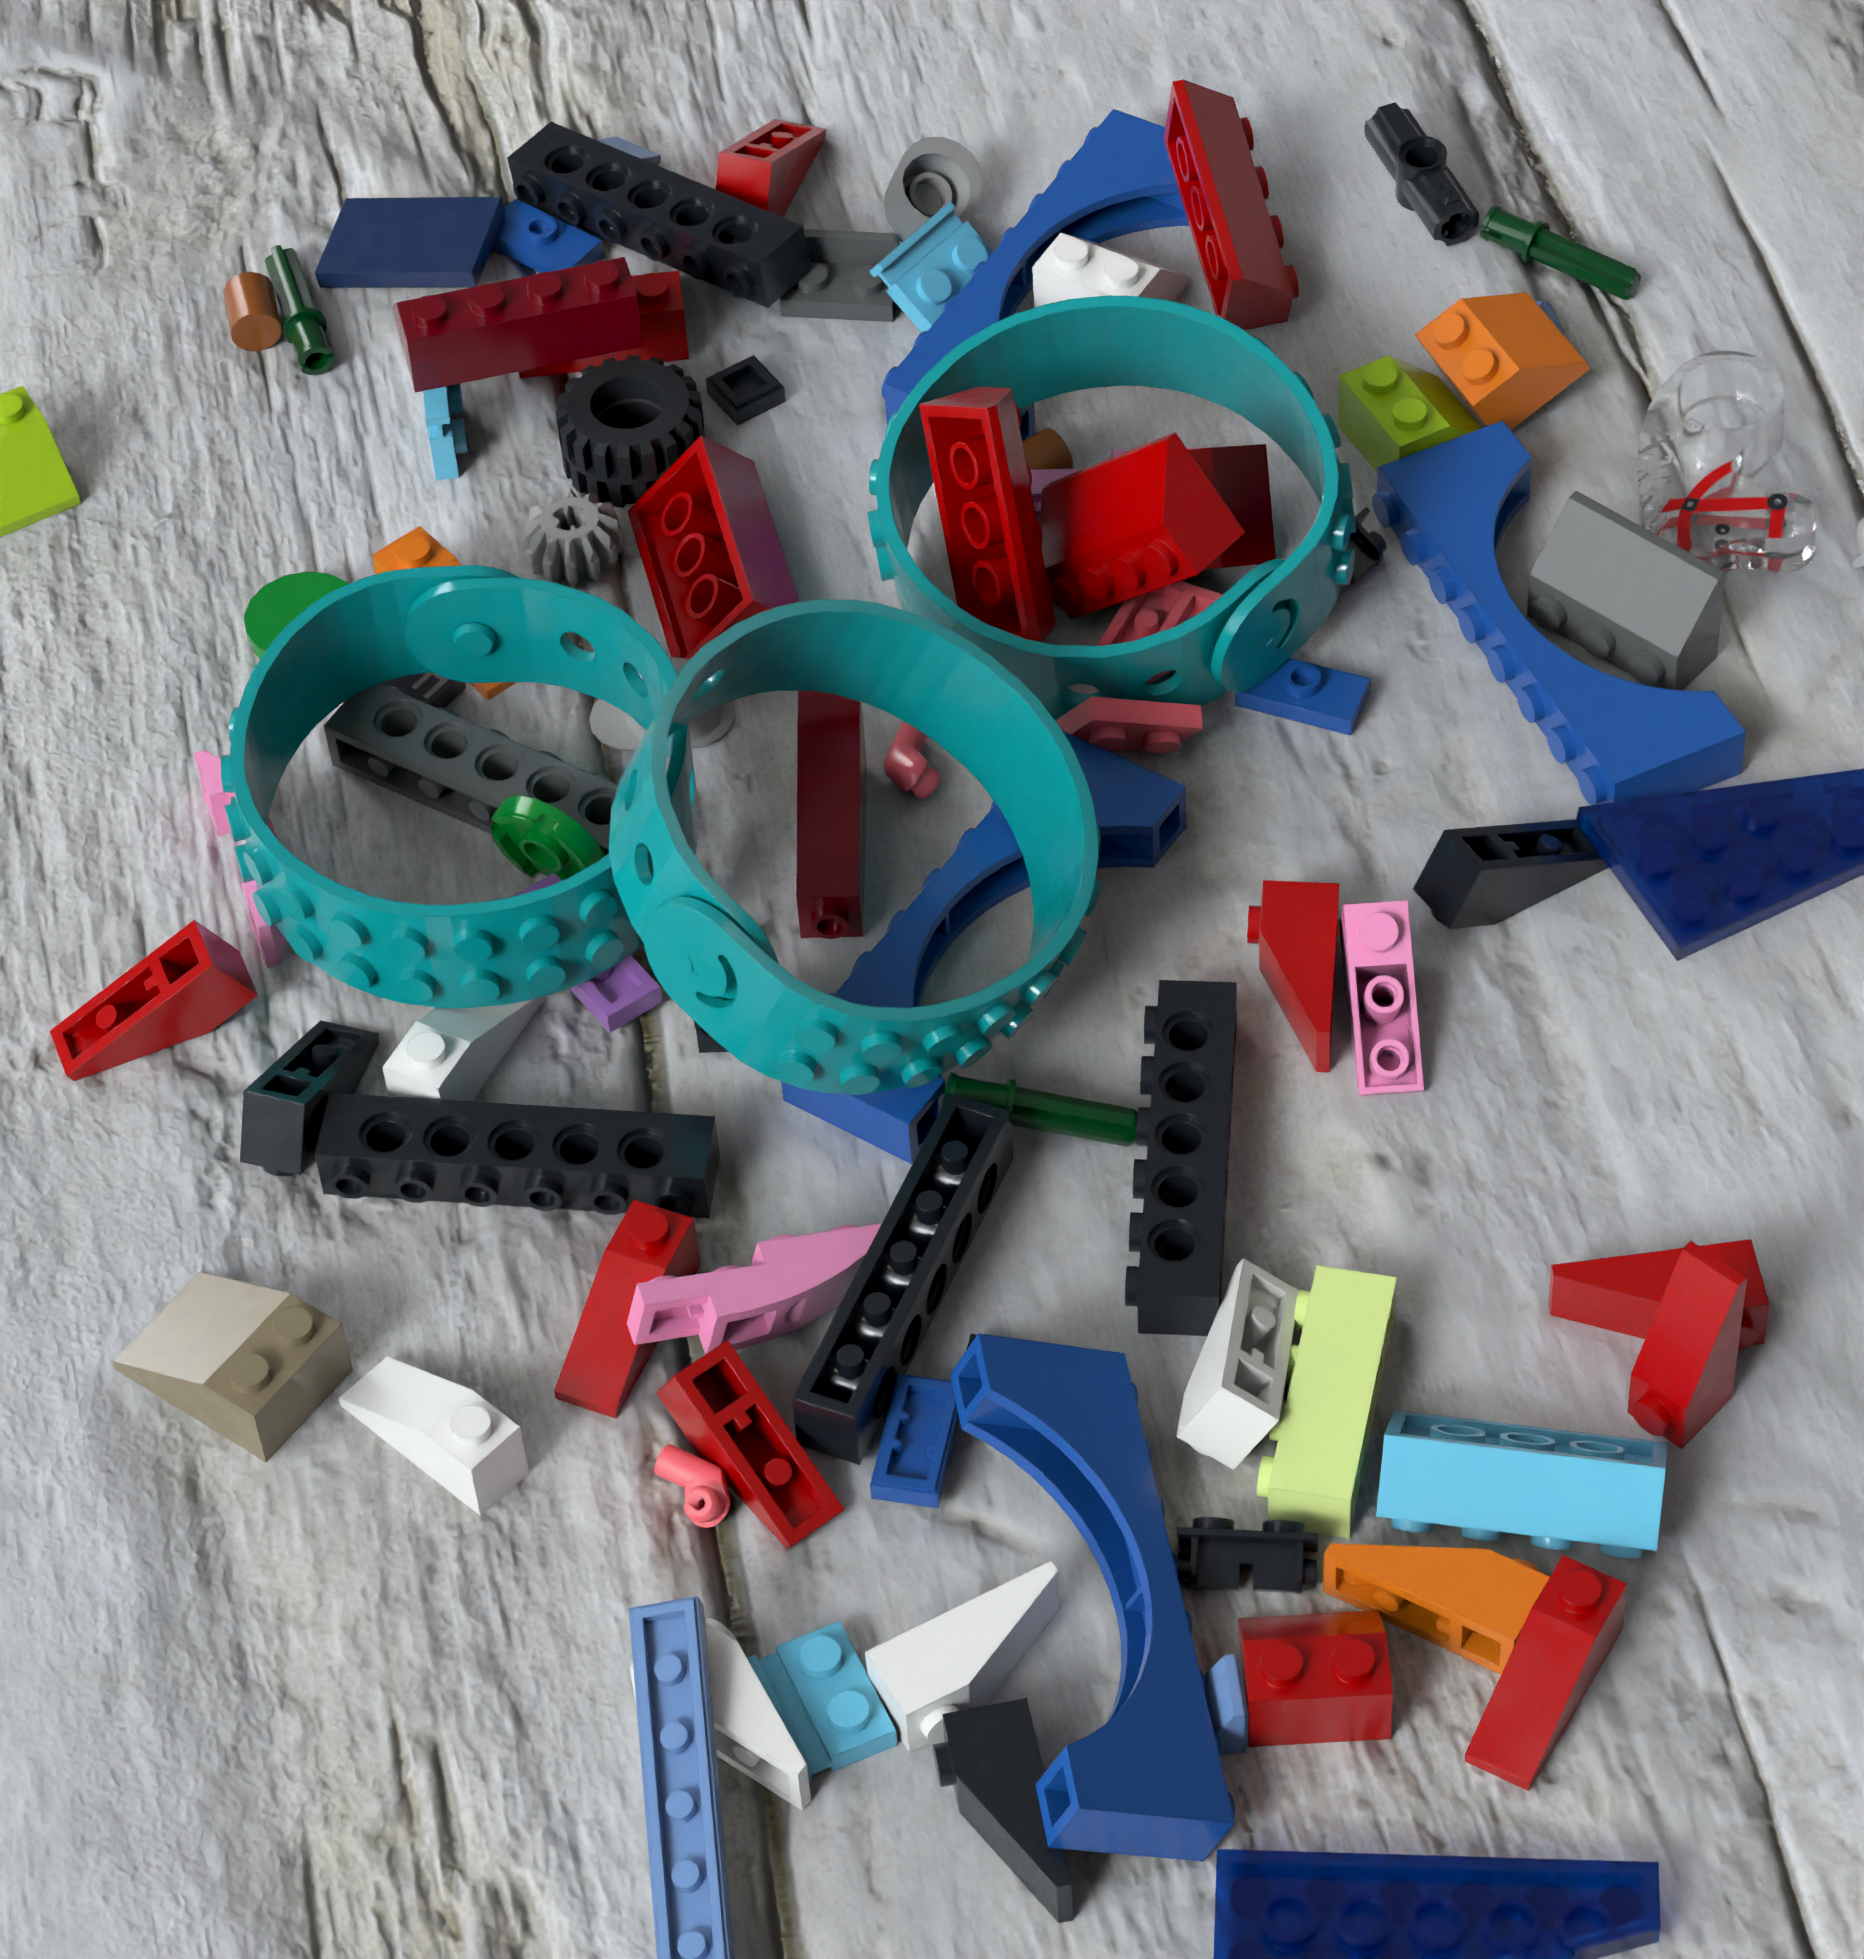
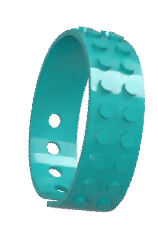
M1113 295L1074 298L1038 306L991 324L956 346L925 374L907 396L900 409L892 415L888 422L879 460L873 459L869 472L870 495H876L878 507L877 510L867 513L873 546L876 547L881 580L894 579L902 610L920 615L944 626L992 656L1021 680L1041 701L1054 720H1057L1091 696L1201 705L1202 707L1222 696L1227 691L1234 693L1243 692L1255 687L1268 678L1300 649L1325 622L1337 601L1341 584L1349 585L1354 569L1355 550L1347 549L1350 534L1357 533L1349 462L1340 463L1335 453V449L1341 447L1337 427L1329 413L1321 414L1306 380L1298 372H1292L1272 352L1268 345L1259 338L1252 337L1240 327L1217 315L1173 301ZM1111 386H1145L1192 394L1230 409L1267 434L1299 467L1320 502L1316 521L1309 533L1286 560L1273 559L1258 565L1205 610L1176 627L1131 642L1104 646L1053 645L1024 639L988 625L958 607L930 582L907 551L914 518L922 500L934 482L919 404L975 387L1012 388L1014 401L1019 409L1063 393ZM1169 670L1177 671L1170 679L1162 683L1146 684L1150 678L1158 673ZM1086 684L1100 691L1092 694H1083L1072 691L1068 686Z
M480 565L419 567L387 571L364 577L328 593L312 603L292 620L273 640L260 661L254 666L239 706L232 710L229 720L230 755H222L221 781L224 793L234 792L235 797H231V803L224 805L233 841L245 840L246 844L234 847L243 883L255 880L258 890L253 892L252 895L259 914L269 927L277 926L293 950L303 960L312 962L327 974L349 986L380 998L404 1004L435 1008H476L529 1001L567 990L589 981L617 965L640 948L643 941L631 925L614 883L609 853L598 862L563 881L514 897L454 905H424L391 901L367 895L332 881L313 870L287 850L268 828L267 821L279 781L297 749L314 727L335 708L354 695L385 681L407 675L433 672L444 678L466 683L531 682L562 686L610 703L631 716L647 731L659 706L677 678L670 658L650 633L626 612L600 597L558 583L520 578L505 570ZM567 632L576 633L584 637L593 646L595 652H587L577 647L570 640ZM686 724L668 738L667 756L670 760L666 771L670 802L686 841L694 854H696L699 807L689 725ZM648 850V865L653 876V861Z
M818 599L787 604L758 613L738 622L705 644L683 666L663 699L619 781L611 807L609 856L613 880L631 925L644 943L649 964L664 990L704 1031L739 1061L770 1078L801 1089L822 1093L861 1095L890 1091L905 1086L907 1088L920 1087L957 1065L961 1069L973 1065L991 1050L993 1046L991 1042L1001 1033L1007 1039H1010L1035 1012L1031 1007L1042 997H1047L1063 970L1064 965L1062 963L1068 966L1075 957L1087 935V932L1078 926L1084 915L1090 916L1093 912L1101 888V881L1095 878L1101 834L1099 826L1096 824L1094 804L1089 786L1071 744L1041 701L1016 676L972 642L920 615L880 603L861 600ZM772 691H817L839 695L886 711L918 729L938 743L967 768L1000 808L1012 829L1025 861L1033 902V934L1028 962L1012 974L980 991L934 1005L910 1008L873 1007L851 1003L818 991L797 979L779 965L775 951L760 926L711 877L688 845L670 802L666 779L668 738L701 714L721 704L741 697ZM648 850L653 861V876L648 865Z

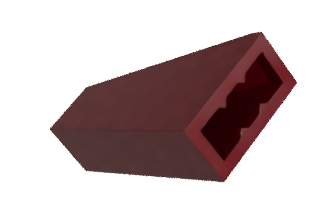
M798 691L796 899L800 937L825 939L863 937L867 759L862 702L817 691Z

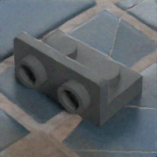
M804 229L811 271L780 297L781 316L893 322L896 303L886 292L889 287L879 276L874 278L869 271L900 245L899 236L894 233Z

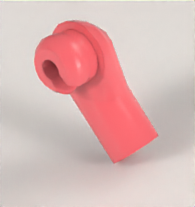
M902 722L884 759V771L887 777L903 792L910 790L915 797L925 799L937 788L940 782V774L936 769L927 766V759L921 754L928 736L906 722Z
M667 1444L657 1457L654 1473L684 1488L686 1503L683 1504L684 1511L693 1523L704 1528L716 1526L724 1520L731 1505L725 1473L719 1466L672 1444Z

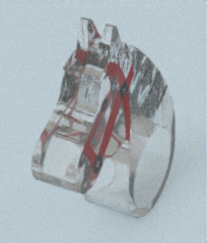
M1739 351L1708 352L1686 361L1660 386L1647 409L1640 432L1637 452V499L1640 526L1725 573L1737 569L1792 572L1808 565L1815 555L1816 507L1813 502L1796 493L1768 494L1759 483L1753 480L1777 455L1784 439L1785 388L1780 375L1770 364L1754 355ZM1723 399L1748 403L1763 413L1757 420L1735 428L1710 427L1708 430H1705V425L1691 418L1686 420V414L1693 408L1709 401Z

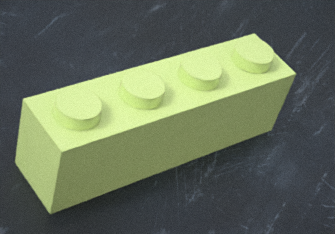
M1316 1265L1311 1291L1299 1290L1294 1312V1330L1302 1331L1299 1346L1291 1344L1285 1385L1290 1386L1287 1401L1282 1400L1279 1421L1269 1431V1440L1278 1441L1274 1457L1262 1456L1257 1481V1496L1268 1498V1521H1297L1304 1524V1532L1350 1539L1395 1320L1397 1277Z

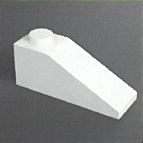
M544 997L498 1006L434 1008L413 1024L382 1067L388 1096L473 1101L544 1002Z
M1244 1258L1233 1272L1184 1392L1176 1435L1177 1438L1190 1444L1200 1454L1210 1456L1233 1470L1279 1421L1295 1322L1294 1312L1299 1290Z
M387 1356L339 1397L342 1408L479 1516H482L529 1474L520 1426L472 1389Z
M1052 1561L1030 1570L865 1652L868 1677L898 1736L909 1753L928 1743L937 1744L945 1742L942 1714L984 1706L1059 1611L1058 1570Z
M708 1618L705 1620L717 1757L803 1811L811 1802L807 1764L733 1633L722 1623ZM632 1663L629 1668L636 1702L634 1669Z

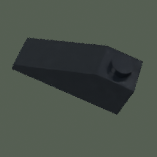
M1577 819L1448 829L1443 831L1413 890L1431 909L1433 917L1449 929L1495 925L1609 868L1614 858Z
M320 1020L243 1092L240 1162L263 1167L265 1172L275 1176L301 1175L316 1161L315 1150L329 1093H355L379 1045V1033Z
M1027 1698L942 1714L945 1742L932 1745L940 1787L953 1785L959 1813L1058 1923L1073 1921L1071 1881L1063 1849L1048 1848L1035 1784L1045 1772Z

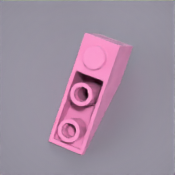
M1408 900L1344 904L1339 919L1344 986L1358 1095L1424 1092Z

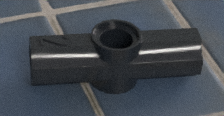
M1396 102L1378 107L1372 118L1365 122L1364 133L1366 139L1396 182L1395 196L1397 202L1402 207L1417 213L1434 240H1441L1446 246L1464 242L1467 235L1478 227L1479 212L1448 168L1445 145L1440 140L1427 136L1409 109L1400 108Z

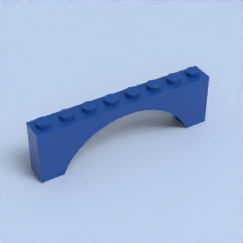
M1113 109L1099 127H1093L1089 131L1083 146L1071 160H1066L1062 163L1056 178L1043 194L1039 193L1033 198L1027 213L1017 225L1006 230L999 246L987 261L980 262L974 269L971 280L957 296L949 298L941 316L928 331L921 332L916 338L912 350L898 367L894 366L888 371L881 390L882 397L885 399L887 425L892 415L900 409L918 382L946 354L969 337L1015 313L1023 299L1033 289L1032 267L1060 233L1100 244L1107 240L1138 231L1163 227L1189 226L1163 139L1165 127ZM1034 403L1019 409L1021 414L1020 433L1022 440L1036 434Z
M1504 421L1377 467V493L1372 496V505L1379 523L1385 528L1390 527L1401 542L1403 553L1408 562L1413 566L1418 565L1429 579L1431 590L1437 601L1441 604L1447 603L1458 618L1460 629L1469 643L1476 642L1487 657L1490 670L1495 679L1500 683L1505 682L1517 697L1518 705L1524 718L1529 723L1535 722L1546 736L1550 751L1556 761L1560 764H1567L1578 779L1579 788L1585 800L1590 805H1597L1611 825L1742 774L1746 731L1715 691L1662 689L1609 675L1588 666L1558 648L1535 629L1519 611L1502 581L1495 554L1506 527L1530 498L1532 457Z
M1063 731L1085 775L1094 804L1096 824L1099 826L1101 834L1097 869L1110 867L1154 868L1186 829V786ZM994 800L990 811L976 828L971 827L964 832L958 842L955 853L941 869L935 868L931 871L922 886L921 893L906 910L901 909L893 916L883 938L871 952L865 951L858 957L850 977L835 994L830 993L829 995L851 1003L873 1007H919L931 974L954 940L986 911L1006 898L1030 887L1023 855L1010 825ZM940 1074L934 1080L920 1087L907 1088L905 1086L890 1091L861 1095L822 1093L801 1089L781 1082L783 1101L910 1164H913L943 1106L945 1080Z
M978 1333L950 1373L961 1429L984 1441L1011 1459L1028 1473L1071 1519L1086 1541L1104 1576L1117 1615L1121 1640L1119 1688L1112 1712L1106 1724L1090 1735L1066 1745L1035 1784L1048 1848L1203 1862L1234 1826L1235 1803L1232 1794L1227 1790L1220 1760V1739L1217 1732L1213 1730L1205 1696L1206 1680L1203 1672L1198 1667L1191 1637L1192 1620L1189 1612L1184 1607L1178 1582V1561L1170 1548L1164 1522V1501L1157 1492L1151 1467V1446L1148 1439L1144 1437L1137 1407L1138 1391L1136 1385L1131 1382L1125 1353Z

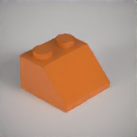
M1527 292L1461 298L1415 334L1440 372L1485 427L1504 421L1510 430L1514 429L1591 369Z

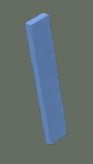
M698 1596L629 1608L657 1959H735L704 1604Z

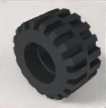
M627 355L625 360L616 361L615 357L603 360V365L595 367L590 365L581 370L582 377L571 378L565 385L566 392L559 394L557 400L558 411H555L563 467L567 479H572V485L579 493L588 492L589 494L595 492L600 502L608 500L611 501L613 507L624 508L625 504H635L700 436L705 437L700 392H697V385L691 376H684L683 369L675 364L664 366L663 359L651 357L649 360H640V355Z

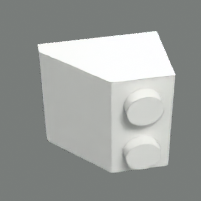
M1060 233L1032 267L1034 308L1068 299L1106 295L1138 296L1176 302L1189 285V276L1093 241Z

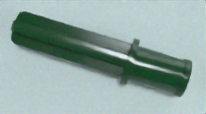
M1498 205L1492 206L1484 217L1481 225L1484 229L1480 231V237L1521 254L1522 261L1527 264H1531L1536 260L1623 300L1631 299L1640 284L1641 275L1635 268L1550 231L1549 223L1540 220L1535 224L1504 210L1503 207Z
M276 245L271 248L272 255L265 259V265L284 317L282 324L283 335L289 343L293 344L298 365L303 373L307 375L323 374L332 367L335 360L325 335L327 330L326 318L315 307L297 252L293 248L282 249L281 245Z
M952 1072L948 1076L943 1104L948 1094L953 1093L1010 1110L1011 1125L1125 1147L1133 1145L1137 1135V1111L1132 1108L1016 1087V1080L1010 1078L1006 1084L959 1076L957 1073Z

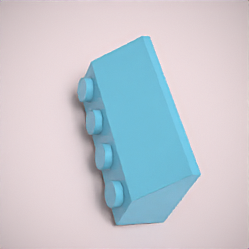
M1394 1410L1384 1434L1376 1517L1391 1518V1526L1393 1528L1408 1532H1431L1433 1524L1461 1527L1460 1534L1463 1537L1474 1540L1499 1541L1502 1540L1503 1532L1530 1535V1543L1541 1548L1566 1550L1572 1548L1573 1541L1601 1544L1600 1552L1609 1556L1642 1557L1643 1549L1657 1551L1668 1442Z

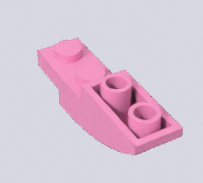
M882 1223L858 1227L855 1225H842L831 1231L800 1236L790 1234L778 1235L768 1241L757 1242L750 1266L738 1267L729 1265L708 1273L682 1277L665 1275L656 1277L648 1282L637 1283L627 1320V1326L633 1343L638 1345L699 1335L704 1352L707 1354L726 1340L730 1342L735 1350H740L775 1339L798 1329L831 1311L842 1302Z

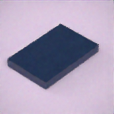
M346 198L315 271L320 288L476 287L506 213L502 198Z

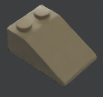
M199 1272L112 1361L115 1370L264 1462H267L353 1371L343 1325L339 1321L292 1293L204 1272Z

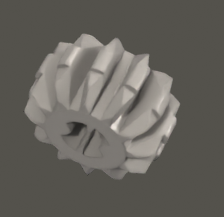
M571 489L567 497L560 499L547 494L545 505L530 507L528 522L523 524L522 542L523 549L527 552L528 564L532 567L534 574H544L548 582L558 583L562 580H568L573 588H575L579 580L585 578L598 583L601 571L615 570L618 555L622 553L621 546L624 544L622 527L618 524L617 513L613 510L612 503H601L595 492L580 498Z

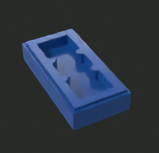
M514 199L505 207L506 213L492 246L493 250L540 273L591 264L604 255L601 239L518 199Z
M1289 658L1260 684L1249 690L1235 693V706L1351 736L1370 695L1371 678Z
M898 1374L870 1483L871 1499L939 1509L960 1422L952 1381Z

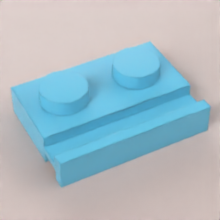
M951 201L869 271L874 278L879 276L889 287L886 290L888 295L920 332L928 331L941 316L949 298L957 296L971 280L976 266L982 261L986 262L993 253V250L969 222L962 223L952 211L956 207Z
M455 384L423 391L426 423L436 480L459 478L457 454L468 453L464 419H453V414L464 413L461 385Z
M840 1621L775 1647V1653L758 1659L756 1655L747 1658L807 1764L809 1781L812 1780V1774L829 1767L833 1772L897 1746L896 1730Z

